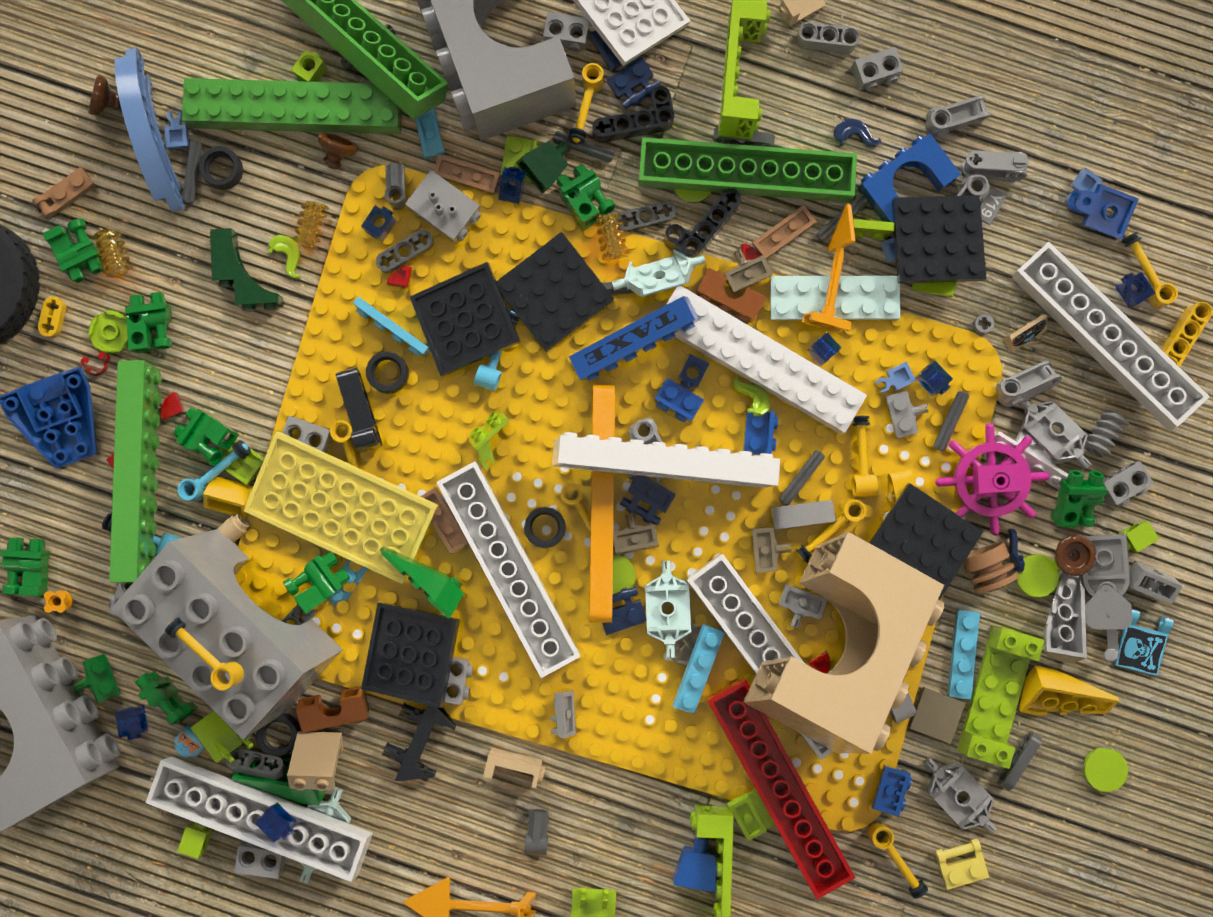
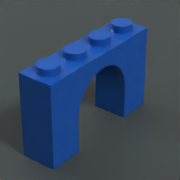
M931 134L924 138L922 135L911 143L913 145L908 150L903 148L894 155L896 159L892 162L885 161L878 167L879 171L872 175L870 172L860 180L862 184L858 190L868 198L869 205L881 221L893 222L892 200L894 197H899L893 187V176L897 170L904 167L919 169L927 176L938 192L961 175Z

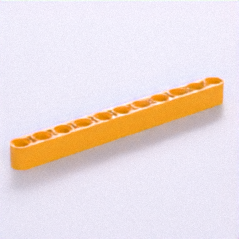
M593 385L592 435L600 436L599 440H605L608 437H614L615 385ZM592 470L589 622L612 623L614 473Z

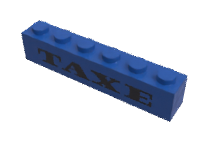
M682 296L572 354L569 358L579 379H587L590 382L600 377V372L604 370L609 372L619 367L617 363L623 360L629 362L637 358L636 353L642 350L648 352L656 348L655 343L661 340L664 342L672 340L676 337L675 333L680 330L687 332L695 327L694 323L700 320L689 298Z

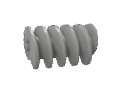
M1107 409L1105 410L1106 413L1101 414L1102 420L1096 422L1097 427L1092 429V434L1087 436L1088 441H1086L1084 449L1101 458L1103 453L1111 454L1107 446L1115 447L1111 440L1120 439L1116 432L1124 433L1125 430L1121 425H1129V422L1123 416Z

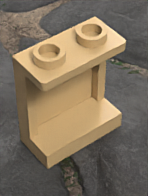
M297 732L287 773L291 789H313L319 791L335 789L334 776L339 753H343L344 748L342 733Z
M492 748L488 755L483 777L492 779L496 766L532 774L534 779L531 788L536 789L537 783L542 784L545 767L541 766L542 759Z

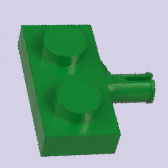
M105 653L82 662L85 670V680L72 684L73 688L80 686L74 689L75 692L89 688L93 692L97 703L120 694Z

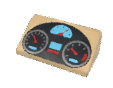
M1043 314L1006 336L1003 341L1010 352H1014L1047 330V315Z

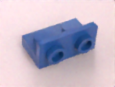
M667 378L654 401L657 402L656 407L665 412L670 410L676 414L674 416L676 419L683 423L687 421L691 423L704 399Z
M746 411L743 451L752 452V455H760L761 453L771 454L772 451H775L776 439L773 438V430H777L778 417H775V411H770L763 416H754L753 413Z
M883 765L872 808L899 817L900 811H903L905 808L906 799L904 797L906 790H909L911 787V774L903 769L900 770Z

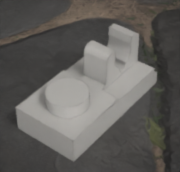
M566 690L555 693L554 707L556 716L550 717V721L557 722V728L551 729V734H557L560 738L576 735L574 691Z

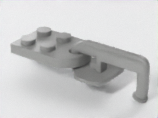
M1126 534L1084 536L1094 545L1096 549L1095 557L1097 558L1093 568L1083 574L1084 586L1088 593L1093 596L1085 605L1086 622L1093 629L1106 630L1108 649L1104 652V658L1107 661L1113 662L1119 657L1117 629L1129 627L1133 620L1131 603L1123 597L1130 585Z

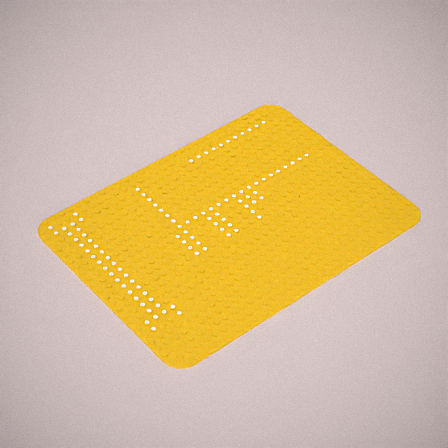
M386 165L367 169L354 179L346 194L270 444L275 432H283L289 415L329 430L336 421L350 422L337 382L336 373L357 366L361 373L382 440V447L363 453L357 452L353 441H351L359 469L418 496H422L437 487L448 505L436 482L475 461L479 464L581 655L579 658L541 678L470 544L450 554L433 524L430 523L414 560L444 572L450 578L455 576L463 584L461 588L464 595L451 616L460 619L453 656L470 659V664L473 665L472 676L467 678L466 686L470 687L468 700H464L462 705L444 703L443 708L451 718L725 799L733 800L744 793H750L755 787L708 704L706 697L742 677L748 681L751 687L756 676L755 672L726 633H724L695 714L674 708L673 702L687 666L677 664L672 659L666 658L664 642L647 634V622L609 635L605 634L602 623L589 622L590 531L574 505H568L562 500L561 489L566 483H577L583 492L582 503L591 516V470L552 466L554 440L564 435V432L576 433L579 438L592 435L593 385H615L614 437L622 438L621 442H630L632 439L628 434L629 427L635 422L649 417L650 419L653 418L659 429L657 433L661 441L666 443L665 447L682 444L687 445V449H696L698 446L708 447L711 452L717 451V449L731 450L730 454L743 451L746 411L751 408L753 399L751 396L737 391L733 386V380L736 376H739L740 382L753 383L677 338L667 342L661 340L655 343L656 348L648 352L642 350L636 353L637 358L629 362L623 360L617 363L619 367L609 372L606 370L600 372V377L590 382L587 379L580 380L571 363L569 356L665 306L676 287L642 297L635 292L612 295L614 298L612 303L548 352L543 349L522 320L517 319L519 320L516 321L518 324L514 326L521 343L502 351L496 367L502 373L494 392L473 384L480 364L488 366L491 356L442 377L439 374L431 351L426 357L422 354L418 357L408 349L410 347L409 344L404 341L400 344L393 339L391 331L388 329L382 331L375 326L373 318L368 316L366 319L357 313V307L353 304L356 298L360 297L428 346L410 296L485 262L490 263L496 281H498L560 232L566 236L602 283L626 277L625 274L630 262H632L634 268L639 267L643 264L674 256L673 251L667 248L664 242L623 232L598 223L582 231L574 216L498 194L492 195L447 181L479 204L481 208L480 219L476 224L472 223L465 239L463 241L459 240L455 244L408 210L406 206L401 210H394L389 206L385 198ZM405 168L407 201L427 174ZM395 194L391 200H399L401 195ZM419 230L428 231L434 240L432 248L401 266H412L409 289L387 285L389 276L396 270L391 273L380 271L376 265L377 256ZM421 236V237H419V238H420V242H419V243L414 244L413 241H411L410 243H411L412 246L414 247L415 251H417L418 249H417L416 245H418V244H420V243H422L423 245H426V244H427V241H426V240H427L429 237L424 238L423 236ZM403 246L399 250L401 257H407L411 253V249L408 246ZM686 249V250H687L688 252H690V253H694V252H695V251ZM393 252L391 254L394 257L390 260H388L387 258L382 259L383 264L381 266L385 265L386 267H389V262L394 258L396 262H399L400 260L396 257L395 252ZM703 254L706 263L694 266L689 282L680 286L696 294L708 268L724 275V273L734 269L738 264ZM770 277L748 287L767 298L753 324L749 322L747 325L867 395L855 416L859 414L869 416L867 420L870 421L867 422H870V425L866 426L868 474L876 475L877 496L854 497L852 493V476L860 475L857 426H852L854 422H851L846 432L840 435L765 391L770 400L768 412L775 411V417H778L777 430H773V438L776 439V449L771 453L773 458L780 459L778 486L759 488L661 478L658 484L676 495L666 513L657 509L654 514L661 518L659 524L655 525L659 547L622 554V556L626 557L633 564L635 570V582L632 587L636 586L638 595L630 597L631 601L640 599L646 615L645 585L661 576V561H666V569L667 561H671L672 576L687 582L686 579L720 553L723 554L802 661L809 666L808 662L827 651L830 657L829 671H831L843 654L846 640L845 627L837 609L827 600L821 620L811 616H803L799 628L790 625L794 613L789 608L778 605L785 584L821 596L799 584L808 563L798 557L796 549L802 548L800 545L806 547L833 522L775 529L774 534L777 543H790L791 547L783 549H791V553H778V571L755 573L751 529L773 527L771 508L785 506L779 501V497L816 450L822 452L825 458L789 505L833 500L836 519L842 515L841 506L848 499L859 500L866 507V515L862 520L858 522L847 521L826 541L850 532L862 540L870 542L893 506L887 477L888 473L911 469L915 485L918 489L956 513L963 503L956 493L955 486L938 487L935 481L937 478L954 477L956 466L961 457L949 447V443L944 452L934 449L933 445L958 391L969 394V398L949 442L952 440L956 441L966 451L986 442L985 425L991 423L998 395L996 386L998 382L1002 381L1003 367L998 352L982 336L969 330L900 311L899 320H847L852 322L850 331L842 329V333L802 323V320H770ZM727 281L724 285L725 294L732 299L742 297L747 289L745 288L733 294ZM504 299L508 311L515 312L508 304V302ZM729 312V314H730L731 316L737 318L736 315H734V314H732L731 312ZM389 351L396 353L405 360L408 366V381L396 393L386 394L379 392L370 385L366 378L367 364L379 352ZM384 360L376 366L375 377L379 383L392 385L399 379L400 368L394 361ZM907 361L916 381L896 391L893 386H890L886 392L879 393V391L885 388V385L882 382L874 384L875 381L880 378H888L886 371ZM667 378L704 399L691 423L689 421L683 423L674 417L676 415L670 410L665 412L656 407L657 402L654 399ZM907 391L913 407L926 404L927 408L919 409V411L928 409V413L916 415V425L919 433L896 438L885 397ZM501 411L510 421L489 439L495 464L487 460L486 463L490 469H486L479 462L478 453L468 439L471 437L470 433L475 428H481L487 423L486 419L493 412ZM641 424L638 427V434L645 437L648 434V427ZM345 425L339 428L338 433L340 437L344 438L348 434V429ZM299 428L294 429L292 432V438L297 440L301 435ZM315 436L312 440V445L318 447L321 444L320 436ZM332 438L327 454L348 463L343 444ZM982 454L975 459L980 462ZM970 465L966 471V476H973V468ZM614 473L613 532L622 531L628 527L625 515L629 514L631 520V513L627 512L626 508L620 505L623 497L630 501L634 497L633 494L627 491L635 478L634 476L632 479H628L630 474ZM646 476L647 478H649V479H651L652 481L656 482V480L654 479V477ZM966 485L970 496L974 485ZM571 487L566 490L565 495L568 499H575L578 496V491ZM640 500L638 503L640 507L647 511L651 506L643 500ZM856 504L851 505L848 509L850 516H855L859 511ZM537 508H553L565 520V535L553 547H536L525 535V520L530 512ZM248 513L247 520L250 526L247 528V532L241 536L238 548L250 559L235 575V578L245 594L257 606L272 617L282 621L297 605L294 597L312 586L308 581L299 586V592L292 596L282 582L287 578L295 579L304 571L307 563L316 556L320 555L322 557L331 551ZM540 515L534 520L532 530L538 539L550 540L556 535L558 524L552 516ZM634 515L636 525H652L651 522L646 523L643 521V518L639 515ZM336 553L333 554L337 558L338 563L330 568L333 575L342 570L348 559ZM350 561L349 568L356 572L362 569V565ZM368 569L357 586L355 581L347 582L343 585L344 591L352 592L347 601H339L337 606H335L328 600L317 608V614L312 620L343 649L317 679L347 688L362 686L377 602L439 615L443 614L427 600L426 595L423 593L425 590L416 589L408 580V575L405 582L401 584ZM689 585L691 623H695L699 627H702V624H706L723 630ZM625 601L615 602L612 604V607L624 605ZM666 602L662 605V612L669 615L673 613L674 605L672 603ZM302 612V613H301L300 615H298V616L296 615V613L294 614V616L298 617L299 619H300L303 615H305L304 612ZM294 620L287 621V624L297 625ZM935 624L926 626L921 640L927 644L925 654L916 666L912 667L909 665L903 679L909 685L908 692L913 704ZM454 663L451 666V671L456 675H460L462 667ZM451 685L448 687L449 695L453 697L458 696L459 690L456 686ZM364 690L367 694L378 696L401 704H404L405 702L406 704L418 709L423 710V708L426 709L427 706L425 704ZM566 690L574 691L576 735L560 738L557 734H551V729L557 728V722L550 721V717L556 716L554 707L555 693ZM889 712L885 724L890 726V734L885 745L879 751L873 749L871 754L836 753L833 751L820 760L799 732L766 715L829 829L848 832L867 827L880 816L881 811L873 809L872 803L883 765L893 768L897 767L910 718L895 723Z

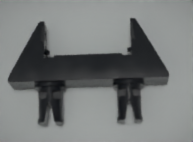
M404 702L402 706L404 710H401L398 716L416 722V725H418L409 748L404 750L387 742L382 756L400 762L399 765L401 767L395 781L435 777L437 770H433L419 762L433 729L432 726L436 724L455 731L457 724L444 708L427 705L426 709L420 710Z

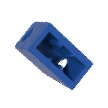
M695 836L694 847H683L673 874V885L715 893L716 855L714 851L707 850L708 838Z

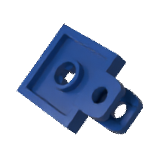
M1097 184L1095 192L1073 190L1067 207L1074 212L1085 215L1081 223L1082 226L1122 240L1139 198L1103 184ZM1112 206L1111 210L1114 213L1107 217L1106 209Z

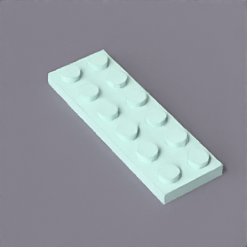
M770 276V320H802L805 313L811 311L822 313L830 276ZM840 276L834 306L836 308L834 317L843 320H899L900 283L898 284L897 276Z

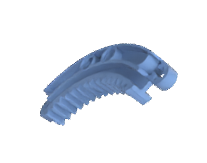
M137 47L126 50L125 56L115 59L116 85L127 131L140 169L154 201L165 198L172 212L183 210L184 203L179 193L181 191L180 182L177 181V175L174 174V168L170 164V158L167 156V150L164 148V142L161 139L162 135L159 132V125L156 122L158 120L155 116L156 112L152 102V82L149 74L144 75V60L140 50Z

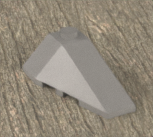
M1063 572L1061 574L1044 629V652L1053 661L1073 664L1087 658L1083 575L1071 576Z

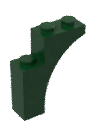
M232 228L210 229L212 281L224 288L233 287L234 284L235 305L246 312L256 311V308L264 307V310H276L277 306H284L282 296L259 286L246 271L239 253L237 232Z

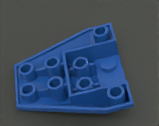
M82 367L62 371L0 395V405L6 417L55 469L98 454L91 386Z

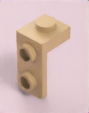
M782 0L779 12L790 27L824 8L825 2L824 0Z

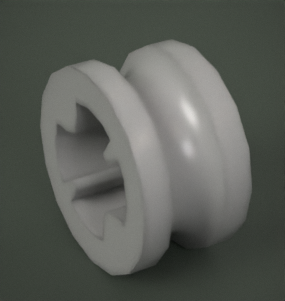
M981 314L973 322L974 331L980 335H985L994 328V320L987 314ZM982 319H984L985 323L989 325L985 328V330L982 329V326L978 324V322L980 323Z

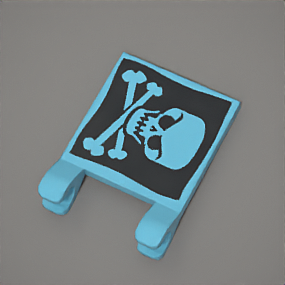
M1132 609L1133 620L1131 625L1122 631L1119 642V657L1114 661V665L1157 676L1168 634L1173 627L1174 621L1161 617L1159 619L1158 631L1139 627L1135 624L1139 619L1140 612Z

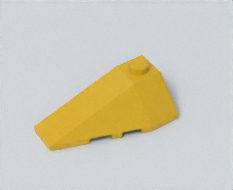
M1035 666L1025 677L1019 710L1021 713L1037 716H1047V712H1059V715H1067L1071 711H1080L1081 714H1108L1119 702V698L1056 669Z

